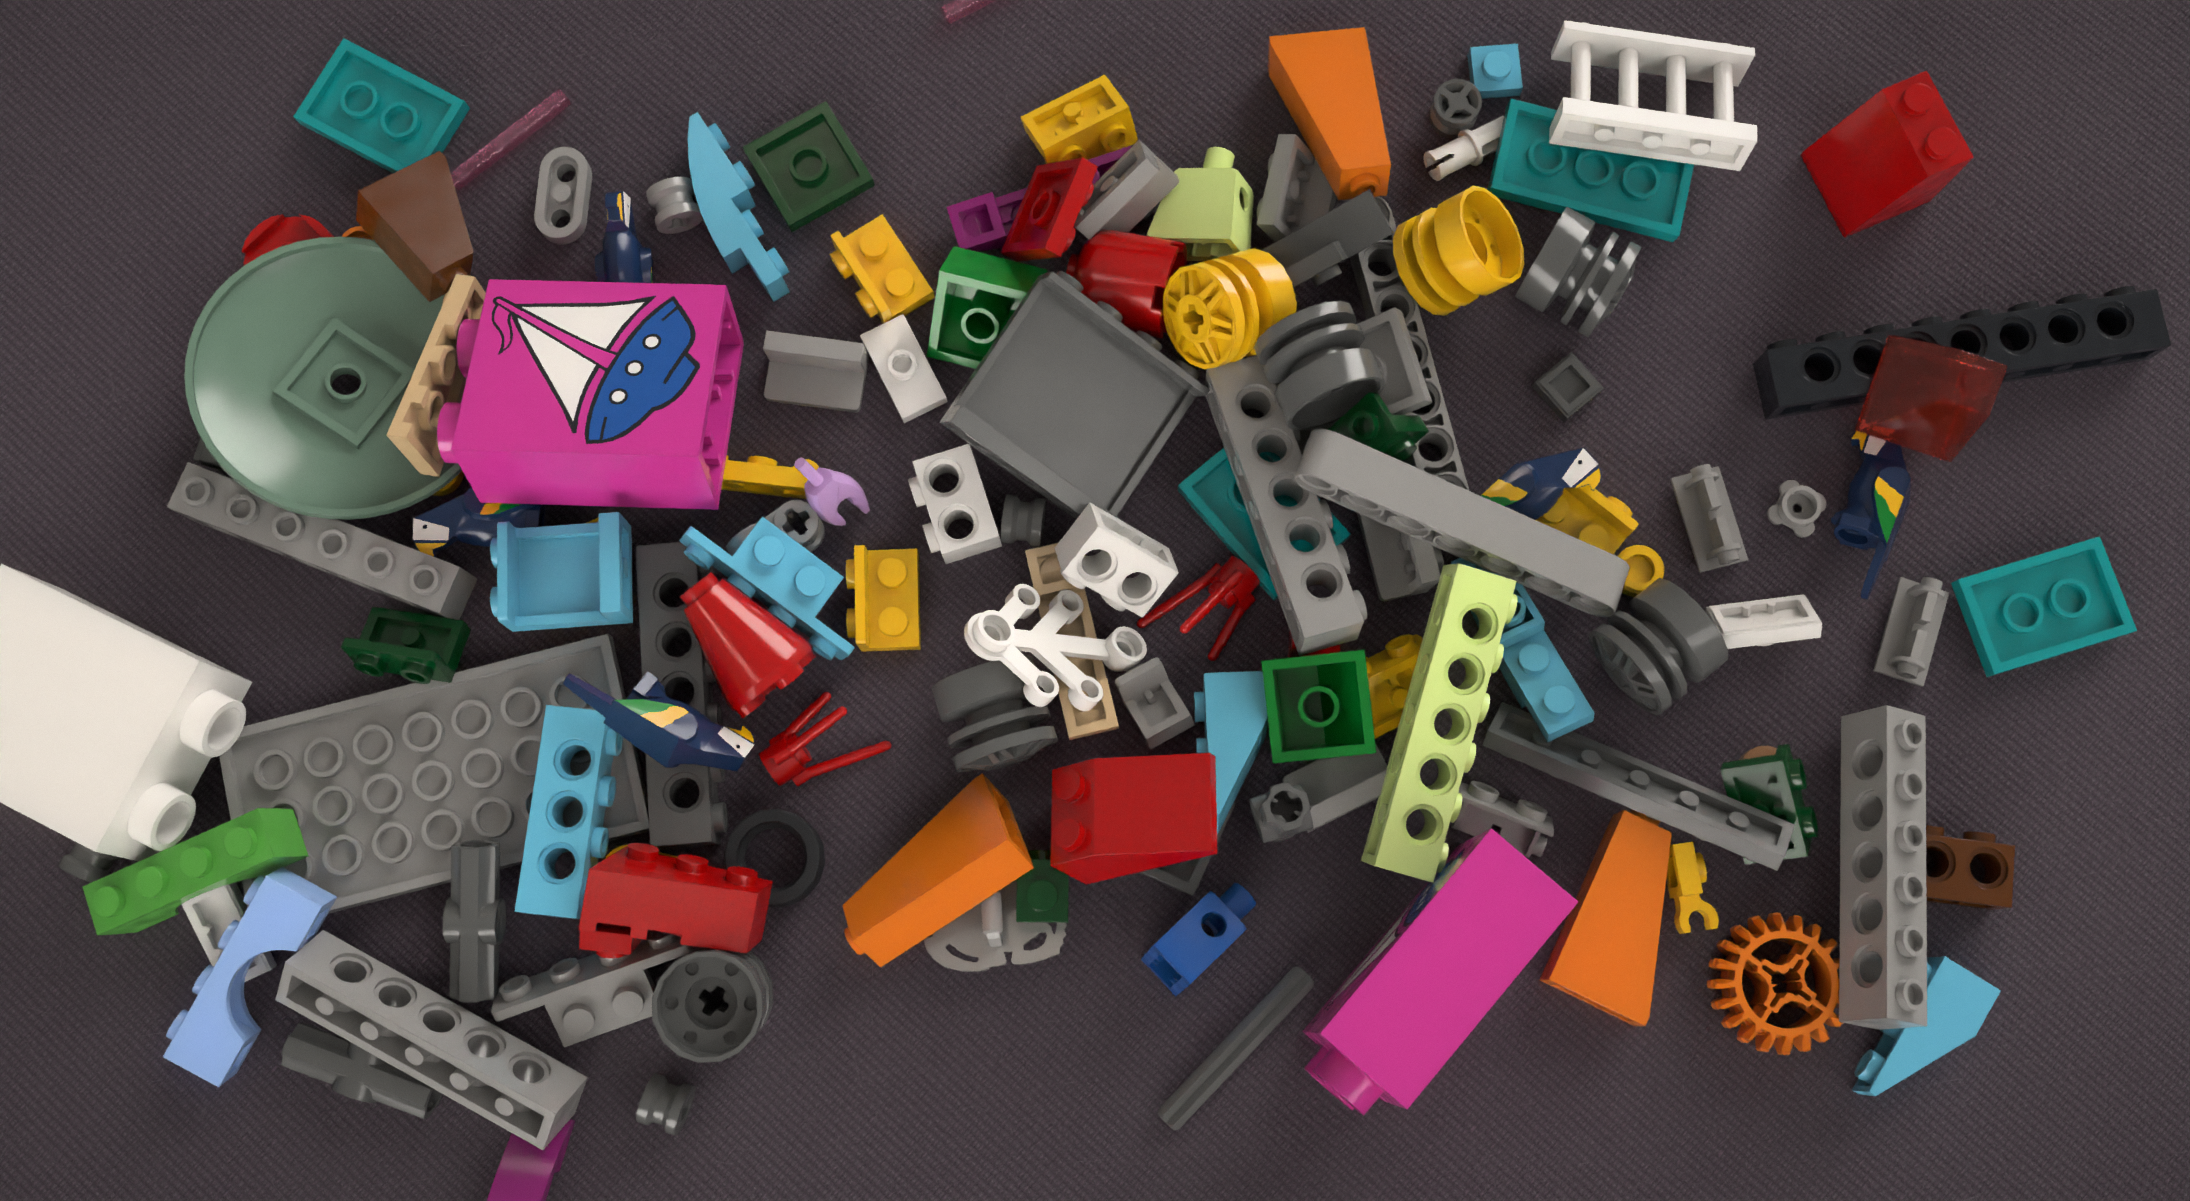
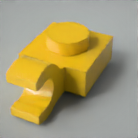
M1693 842L1670 845L1666 880L1670 899L1674 898L1676 913L1674 923L1679 934L1691 932L1689 916L1693 911L1699 912L1703 916L1706 930L1717 929L1719 924L1715 908L1703 901L1699 895L1703 893L1701 883L1706 882L1707 872L1704 858L1700 852L1695 853Z

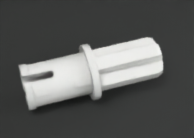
M1504 116L1472 131L1463 129L1459 132L1458 138L1434 150L1425 152L1423 160L1426 168L1441 160L1444 161L1437 165V168L1429 171V175L1434 180L1439 181L1469 164L1473 166L1480 165L1483 162V157L1497 150Z

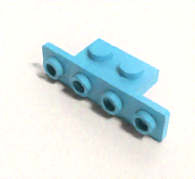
M763 516L732 556L692 526L688 528L679 540L687 547L684 554L691 561L706 570H709L711 566L728 577L727 581L750 598L754 596L769 608V612L789 627H796L810 638L808 642L813 646L812 650L828 660H832L834 656L839 660H843L854 650L855 647L815 618L844 577Z

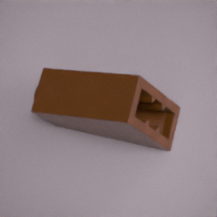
M441 151L358 190L356 221L429 302L449 291L456 274L471 276L474 252L447 159Z

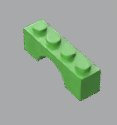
M257 808L82 888L97 935L137 933L178 915L177 907L198 895L242 880L256 878L260 875L266 876L282 867L309 857L293 809Z

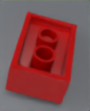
M1193 753L1094 758L1052 770L1050 866L1087 885L1218 854L1216 756L1213 754Z

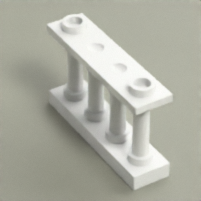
M1564 20L1551 51V60L1571 62V98L1563 97L1549 128V144L1740 171L1757 143V125L1734 122L1733 86H1739L1755 57V48ZM1591 65L1619 69L1618 105L1590 101ZM1638 72L1666 76V112L1638 108ZM1686 79L1713 83L1714 119L1686 115Z

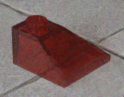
M1888 335L1855 431L1946 462H1952L1990 416L2008 366L1960 349Z

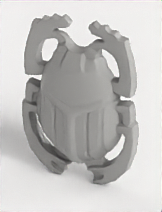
M1016 879L933 933V936L926 938L924 943L930 956L943 967L962 972H980L989 970L990 967L1006 965L1004 952H1012L1011 962L1015 965L1032 964L1060 954V948L1063 946V939L1066 936L1064 929L1067 924L1057 923L1054 934L1052 927L1048 923H1017ZM1040 933H1046L1047 937L1042 946L1031 951L1024 950V946L1032 939L1038 937ZM950 944L964 955L978 957V961L972 962L960 959L952 955L946 949V946Z

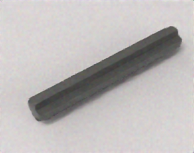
M1293 967L1164 1102L1158 1110L1159 1117L1171 1129H1180L1310 992L1315 984L1313 979L1300 967Z

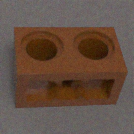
M1926 825V852L1930 854L1934 862L1932 874L1930 876L1926 875L1927 902L1988 910L2012 908L2015 845L1996 843V835L1986 832H1963V839L1945 837L1944 828ZM1973 857H1977L1985 867V877L1981 883L1972 876L1970 871V863Z

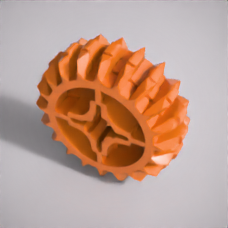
M1779 912L1769 913L1766 923L1757 915L1748 918V930L1741 925H1734L1730 928L1731 936L1735 943L1728 940H1719L1716 946L1719 951L1727 957L1725 960L1710 959L1708 963L1712 969L1721 971V979L1707 980L1706 985L1709 989H1721L1723 996L1714 999L1711 1002V1006L1715 1010L1729 1009L1730 1012L1721 1021L1724 1028H1733L1741 1023L1737 1032V1040L1741 1043H1748L1755 1037L1756 1050L1760 1052H1769L1773 1044L1779 1055H1789L1793 1044L1798 1051L1807 1052L1811 1050V1037L1817 1042L1829 1040L1828 1031L1824 1024L1831 1027H1840L1843 1024L1839 1022V1015L1834 1012V1008H1839V977L1837 969H1839L1840 957L1831 958L1829 955L1835 950L1838 942L1832 938L1818 943L1822 927L1818 924H1811L1803 930V920L1798 915L1790 916L1786 923ZM1770 940L1782 941L1793 946L1788 954L1781 955L1775 963H1771L1766 959H1758L1752 955L1756 948ZM1809 964L1815 977V993L1805 982V971ZM1743 973L1752 980L1754 985V996L1749 1004L1743 992ZM1772 974H1783L1786 980L1782 982L1787 983V992H1774L1772 987L1777 984H1771ZM1785 1003L1793 1008H1801L1807 1012L1797 1022L1781 1028L1765 1022L1770 1013H1778Z

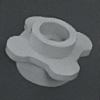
M1787 480L1779 487L1780 497L1777 503L1772 505L1767 511L1768 519L1774 525L1783 524L1793 529L1798 537H1808L1815 530L1814 521L1826 508V499L1821 493H1817L1808 486L1799 485L1795 480ZM1793 505H1799L1801 512H1794Z

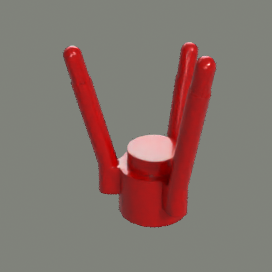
M1231 556L1223 566L1215 563L1205 575L1151 610L1143 618H1140L1137 621V626L1139 628L1146 627L1210 585L1208 591L1211 595L1180 626V631L1184 634L1188 633L1218 603L1227 609H1230L1235 604V608L1208 654V659L1215 661L1227 644L1243 614L1256 601L1251 592L1260 584V580L1247 564L1239 558Z
M824 692L784 731L770 739V746L759 752V757L768 773L779 786L792 779L796 786L799 787L815 776L885 752L891 748V742L883 741L806 767L805 764L812 760L806 745L847 714V708L841 706L798 737L796 734L830 701L831 693Z

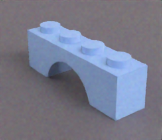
M284 867L266 875V877L258 876L243 899V902L249 906L240 922L234 920L227 927L218 942L217 947L223 950L215 966L208 965L196 980L192 992L198 996L190 1010H182L168 1029L166 1037L172 1041L163 1058L217 1087H220L237 1074L262 1030L250 1015L244 998L245 977L250 965L263 952L273 950L296 952L305 946L317 934L337 896Z

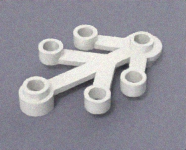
M1027 584L1016 585L1006 597L1005 605L999 612L987 610L983 613L975 614L966 623L964 628L965 640L971 650L983 659L989 661L1000 660L1025 683L1023 692L1026 699L1038 707H1044L1054 699L1059 692V684L1053 675L1040 671L1020 651L1031 652L1069 687V701L1075 708L1081 711L1091 710L1102 699L1103 689L1096 679L1086 676L1065 656L1103 660L1104 664L1112 671L1122 672L1128 671L1137 665L1147 652L1146 643L1142 636L1134 629L1125 626L1116 628L1105 640L1056 634L1064 624L1072 623L1084 608L1083 601L1079 595L1067 589L1061 590L1049 604V611L1031 631L1014 628V624L1018 619L1028 618L1040 605L1039 594L1033 587ZM1037 685L1042 687L1045 692L1041 691Z

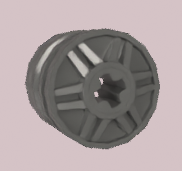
M1566 207L1519 287L1515 298L1544 312L1556 297L1560 296L1567 300L1561 314L1560 323L1567 325L1576 309L1580 307L1587 311V314L1577 332L1589 337L1599 324L1607 317L1609 318L1634 276L1636 258L1641 247L1630 241L1619 260L1609 256L1619 235L1615 232L1610 233L1598 248L1589 245L1595 221Z
M1343 301L1324 302L1302 309L1271 326L1257 339L1254 345V350L1260 363L1265 365L1263 370L1268 381L1279 384L1274 395L1288 427L1291 429H1310L1334 422L1346 414L1366 394H1380L1386 386L1372 351L1366 348H1359L1365 338L1361 327L1355 324L1357 322L1349 303Z
M1661 578L1654 581L1629 601L1631 615L1617 611L1608 618V625L1602 623L1589 633V643L1592 650L1613 682L1635 704L1656 716L1672 705L1671 698L1677 700L1687 693L1685 678L1698 683L1728 660L1727 646L1712 619L1683 589L1671 581Z
M1024 655L1034 665L1032 656ZM1000 660L965 669L938 681L931 687L942 722L965 721L967 725L947 738L950 748L973 746L953 757L957 772L991 771L1008 767L1033 757L1038 751L1058 741L1054 726L1031 728L1051 717L1048 707L1038 706L1024 708L1023 702L1027 701L1023 692L1025 683Z
M698 947L673 962L659 978L652 997V1021L662 1042L678 1056L698 1063L721 1062L741 1052L767 1023L774 1003L773 981L765 964L751 951L746 954ZM719 986L726 991L723 999L728 1004L723 1003L718 1009H715L710 1005L713 996L707 991L712 992Z

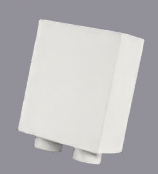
M1 564L0 803L95 852L141 861L160 851L166 850L176 845L184 837L193 822L196 803L191 794L210 759L228 751L240 736L246 720V709L242 700L252 681L62 588Z

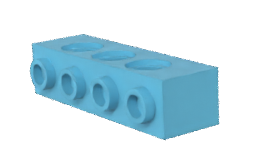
M546 705L514 912L580 920L589 869L598 864V858L605 857L608 848L609 831L608 828L603 827L606 807L613 805L616 794V778L611 776L613 756L620 755L624 737L604 724L605 717L596 710ZM581 750H588L591 757L589 768L583 774L574 776L570 768L572 757ZM579 800L583 807L582 818L576 825L567 827L563 821V811L570 802ZM570 851L575 858V868L568 877L560 879L555 871L556 860L562 853Z

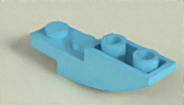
M697 112L689 117L688 158L692 185L701 215L731 273L733 274L749 264L772 301L775 302L790 292L783 279V276L788 274L789 270L774 247L766 252L758 240V237L762 236L764 232L750 209L756 206L749 192V189L753 188L755 183L741 161L733 165L724 153L730 149V145L716 123L707 127Z
M1462 558L1456 559L1451 562V564L1459 563L1492 574H1496L1485 568L1475 565L1469 561H1466ZM1516 582L1513 594H1516L1518 598L1517 608L1511 622L1504 625L1500 644L1504 646V654L1499 669L1521 708L1527 707L1546 741L1550 742L1592 722L1595 713L1544 631L1545 621L1524 586ZM1471 611L1479 628V619L1477 615L1473 611Z

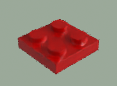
M1083 157L1037 165L1003 245L1001 254L1016 262L1061 257L1062 253L1068 250L1074 240L1076 233L1074 224L1081 208L1088 203L1093 194L1094 184L1092 181L1098 166Z

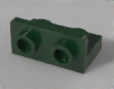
M1778 745L1775 755L1724 762L1720 770L1727 796L1795 824L1784 859L1808 856L1812 837H1818V822L1813 806L1805 807L1801 790L1806 789L1807 786L1806 774L1802 760L1800 758L1793 759L1790 745ZM1743 857L1745 864L1756 863Z

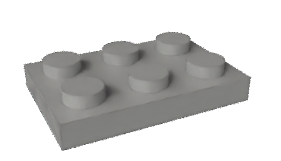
M1394 307L1356 324L1361 327L1365 338L1359 348H1366L1372 351L1384 377L1386 386L1379 395L1392 415H1405L1431 404L1432 400L1402 311ZM1338 420L1319 427L1299 430L1300 440L1297 443L1301 454L1303 455L1312 430H1328Z

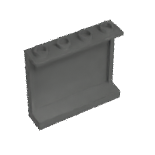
M1051 271L1038 276L939 423L1076 520L1089 503L1118 518V513L1194 399L1198 396H1206L1210 389L1198 381L1201 375L1192 366L1178 359L1173 362L1159 352L1162 345L1155 338L1140 330L1134 333L1121 323L1123 316L1115 308L1103 301H1098L1095 304L1081 292L1084 287L1075 278L1063 271H1059L1057 274Z

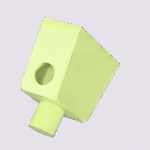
M1210 147L1206 151L1203 168H1178L1175 170L1174 173L1177 174L1179 183L1160 201L1147 236L1186 243L1187 261H1207L1250 249L1254 195L1252 188L1240 172L1232 168L1235 158L1234 154L1222 147Z

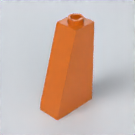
M1365 27L1269 36V77L1337 199H1353L1371 189L1374 197L1387 196L1391 162Z
M983 773L974 778L842 905L848 925L844 929V934L849 945L858 955L866 953L879 967H882L1034 868L1009 801Z
M1633 809L1630 812L1623 810L1613 814L1577 894L1576 900L1578 904L1569 913L1540 981L1632 1026H1646L1651 1010L1672 832L1659 827V820L1651 819Z

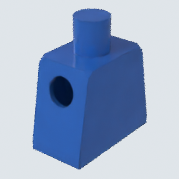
M1234 883L1220 897L1210 891L1165 933L1141 960L1177 996L1247 929L1240 920L1256 906L1254 898L1238 883ZM1201 924L1208 925L1212 929L1214 937L1207 935L1203 931Z

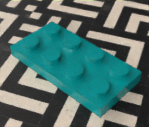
M1510 99L1505 110L1488 191L1498 198L1560 214L1564 212L1566 207H1569L1595 221V223L1669 242H1674L1679 237L1694 164L1549 144V128L1557 110Z

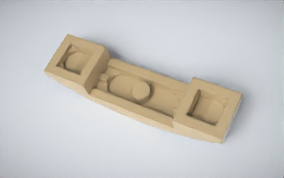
M1058 543L1025 550L1033 588L1040 597L1038 609L1041 619L1049 611L1050 602L1061 590H1071L1082 599L1083 611L1072 623L1064 624L1056 634L1097 639L1085 588L1079 589L1073 586L1061 575V568L1055 551ZM1065 656L1086 676L1096 679L1103 689L1102 699L1091 710L1081 711L1075 708L1069 701V687L1054 674L1059 684L1058 694L1069 740L1119 729L1103 661Z

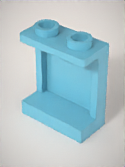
M619 512L599 513V522L529 528H516L509 521L497 523V538H492L490 543L491 561L493 566L497 568V587H492L490 605L494 617H497L498 621L509 630L516 632L633 623L631 525Z

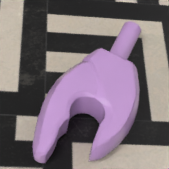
M798 458L795 461V468L808 479L804 485L806 499L821 520L832 525H846V521L837 511L838 505L844 499L850 501L865 514L870 511L862 487L851 476L827 468L815 470L804 458Z

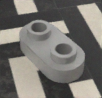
M571 147L553 149L543 158L540 165L536 195L535 224L548 241L559 245L572 243L581 237L586 229L592 170L585 157L578 150ZM566 172H576L575 177L571 181H561L562 176ZM564 216L570 217L568 225L562 228L556 227L558 219Z

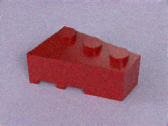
M630 843L589 869L578 930L595 933L598 923L631 927L630 938L645 940L648 930H655L680 936L681 945L747 954L762 940L773 881L758 878V872L750 868L731 866L724 870L708 866L709 861L700 856L684 854L674 858L659 854V848L645 843Z

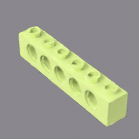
M1459 563L1443 565L1389 758L1381 795L1377 801L1365 844L1362 862L1432 883L1434 882L1436 872L1440 873L1443 870L1449 851L1448 844L1445 843L1449 824L1456 821L1462 807V794L1459 793L1464 773L1470 771L1476 756V744L1472 743L1477 723L1483 722L1490 705V695L1486 693L1491 673L1497 672L1504 654V646L1500 644L1504 625L1511 622L1517 608L1518 598L1516 594H1513L1517 581ZM1469 610L1473 611L1479 619L1478 632L1472 638L1467 636L1462 628L1463 617ZM1455 660H1459L1464 665L1466 671L1463 683L1457 688L1451 684L1448 677L1449 667ZM1445 709L1452 718V727L1447 735L1440 737L1435 730L1434 721L1437 714ZM1432 759L1437 764L1438 777L1431 786L1426 787L1421 781L1420 771L1423 764ZM1419 809L1424 815L1425 824L1418 835L1411 837L1406 829V821L1413 811Z

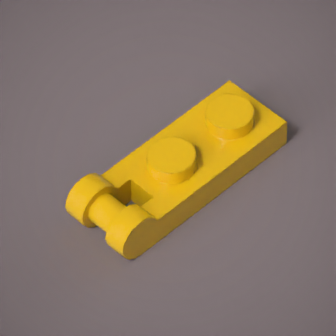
M726 456L721 490L806 499L804 485L808 479L795 466H777L776 460L763 456H749L747 462L728 460L729 456ZM805 459L815 470L819 468L818 464L814 461Z

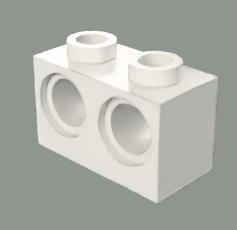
M970 444L912 461L917 476L908 479L916 506L926 505L931 523L922 526L931 553L941 551L945 564H949L1002 547ZM950 473L959 478L958 484L953 490L942 493L932 488L934 480L939 475ZM957 519H967L974 524L972 532L963 539H954L947 534L949 525Z
M1092 503L1086 506L1055 547L1061 575L1070 584L1079 589H1084L1087 586L1101 594L1104 601L1114 609L1122 612L1128 609L1142 618L1179 573L1168 547ZM1101 549L1096 555L1085 556L1091 550ZM1141 572L1134 578H1126L1132 573Z

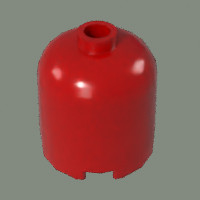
M1101 230L1084 243L1079 255H1071L1066 273L1082 284L1084 289L1081 293L1095 304L1098 301H1103L1120 312L1123 316L1121 323L1131 331L1137 332L1140 330L1150 336L1163 338V332L1167 333L1163 318V294L1169 278L1180 267L1187 265L1186 243L1115 230Z

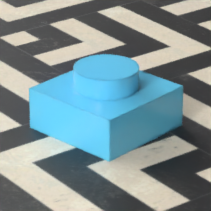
M1518 44L1470 47L1467 55L1470 82L1478 88L1482 99L1520 96L1523 84Z

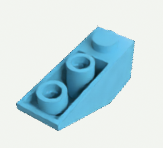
M1262 671L1204 673L1203 692H1194L1195 722H1204L1205 738H1196V753H1211L1216 756L1217 834L1266 738L1268 716Z
M1946 956L1927 957V1026L1880 1030L1883 1032V1035L1876 1048L1868 1050L1856 1066L1854 1075L1858 1077V1080L1852 1091L1860 1095L1877 1096L1975 1037L2001 990Z

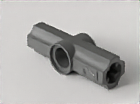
M1289 782L1277 784L1270 787L1268 793L1249 798L1254 822L1262 843L1286 841L1291 839L1294 834L1313 829L1309 800L1306 791H1303L1300 784L1293 786Z
M471 840L456 842L451 845V897L448 898L444 908L443 936L445 942L450 943V998L456 999L459 1002L477 1003L484 1000H494L498 994L499 944L502 943L505 935L507 910L505 900L500 898V843H494L490 840Z
M298 1023L294 1031L288 1035L281 1052L282 1066L306 1074L308 1077L332 1084L331 1089L341 1095L367 1103L380 1102L423 1119L431 1116L443 1095L339 1035L307 1023Z

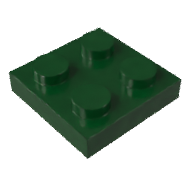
M826 101L742 147L791 232L875 186L872 176Z

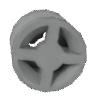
M667 178L653 184L646 191L648 203L656 209L657 215L654 221L660 233L675 234L684 232L699 225L703 220L699 206L693 200L695 193L690 178Z

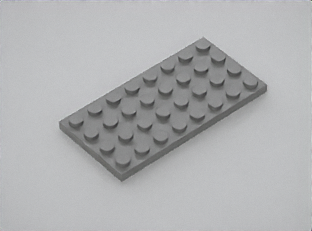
M605 634L455 672L451 683L431 680L429 684L412 683L244 726L233 746L219 756L231 820L257 808L293 809L309 857L284 868L337 896L329 913L451 882V845L456 842L490 840L494 843H500V869L522 864L546 705L595 710L563 685L569 673L616 700L626 699L613 637ZM624 738L620 755L613 756L611 776L616 778V794L613 805L606 807L603 827L608 828L609 841L649 831L648 796L638 750L635 745ZM581 750L572 757L570 768L574 776L583 774L589 768L591 757L588 750ZM579 800L570 802L563 811V821L567 827L576 825L582 818L583 807ZM256 878L242 880L244 895H246Z

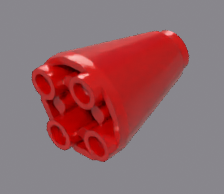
M712 571L679 596L687 606L684 609L685 615L726 703L741 718L746 717L766 700L765 696L776 687L781 690L804 672L803 668L816 657L812 651L813 646L806 638L725 578L719 581Z

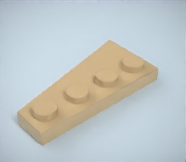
M455 275L449 291L444 296L441 310L386 435L416 470L423 475L440 477L444 461L440 455L437 441L439 414L445 403H461L467 378L463 377L458 365L457 335L464 319H480L486 294L474 276Z

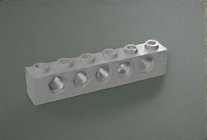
M1254 355L1220 367L1207 369L1205 386L1210 391L1206 395V399L1297 652L1301 656L1357 640L1364 620L1367 619V609L1361 592L1359 590L1353 591L1347 574L1350 573V564L1347 553L1342 544L1335 545L1330 529L1333 528V519L1328 503L1325 499L1319 500L1316 494L1301 488L1294 481V476L1302 457L1297 443L1300 440V431L1288 427L1274 395L1279 384L1268 381L1263 370L1265 365H1262L1258 356ZM1247 409H1256L1262 412L1265 416L1261 418H1251L1247 416L1243 411ZM1272 452L1278 455L1281 460L1268 462L1263 460L1259 454ZM1281 495L1289 496L1297 502V505L1291 507L1282 506L1274 498ZM1294 540H1305L1314 547V550L1310 552L1298 551L1291 545V542ZM1322 585L1330 591L1331 596L1327 598L1315 597L1308 591L1307 587Z
M189 462L167 505V508L194 522L443 618L460 620L477 581L476 577L459 566L340 520L310 517L270 504L246 490L235 480Z
M1885 705L1841 716L1839 1022L1877 1030L1927 1026L1926 723L1924 715Z
M322 930L284 964L276 1001L539 1149L544 1150L575 1114L588 1077L325 930Z

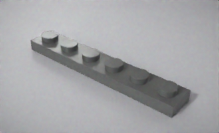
M1504 702L1501 703L1487 731L1482 746L1499 752L1505 757L1515 759L1546 772L1552 777L1565 780L1593 792L1604 799L1612 800L1640 812L1651 819L1659 820L1692 834L1700 840L1708 841L1739 854L1752 862L1760 863L1778 871L1786 855L1795 824L1573 731L1547 742L1530 713Z

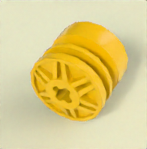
M1471 186L1443 201L1437 208L1431 207L1421 214L1412 217L1398 225L1393 236V256L1399 276L1415 301L1433 315L1445 316L1461 306L1470 304L1479 295H1489L1513 283L1521 277L1524 268V248L1516 224L1498 197L1483 187Z
M1256 248L1180 267L1169 278L1163 294V318L1170 340L1176 351L1189 364L1202 369L1220 367L1230 362L1239 361L1244 357L1257 355L1254 350L1257 339L1271 326L1285 317L1296 313L1297 306L1292 282L1282 264L1270 253Z

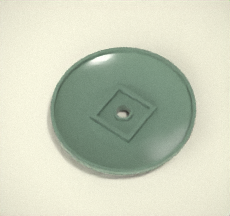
M339 236L298 241L274 249L244 265L230 276L207 302L195 323L188 343L184 373L186 398L191 417L207 450L233 480L252 494L285 510L310 517L341 520L372 518L405 509L430 497L445 487L462 471L459 464L444 462L440 477L420 474L386 435L441 310L445 294L429 302L374 240ZM344 374L353 375L361 382L359 389L349 395L339 394L331 386L338 376Z

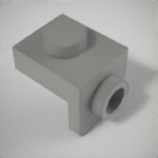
M1158 657L1146 663L1135 665L1124 675L1115 679V685L1124 706L1150 749L1195 726L1191 714L1168 679L1165 668Z

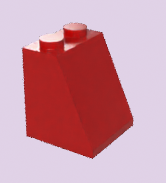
M1927 71L1882 89L1801 153L1808 171L1844 238L1930 202L1974 158Z

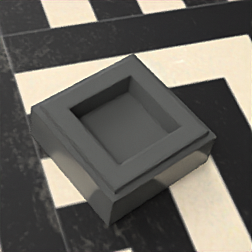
M1572 352L1532 385V388L1564 423L1604 389Z

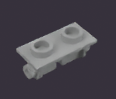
M1704 464L1692 468L1689 474L1671 478V484L1699 573L1747 561L1746 550L1719 466L1711 468L1710 464Z
M1903 577L1899 578L1873 669L1874 672L1920 687L1924 686L1949 592L1941 590L1942 581L1923 577L1921 583Z
M1471 781L1469 785L1461 782L1459 793L1462 794V807L1458 818L1452 823L1451 828L1477 836L1491 829L1492 824L1501 827L1498 834L1525 857L1529 858L1531 854L1538 857L1542 856L1547 844V838L1540 836V834L1543 833L1550 837L1554 835L1553 819L1546 816L1548 813L1546 809L1531 801L1520 799L1516 804L1498 797V790L1479 781Z

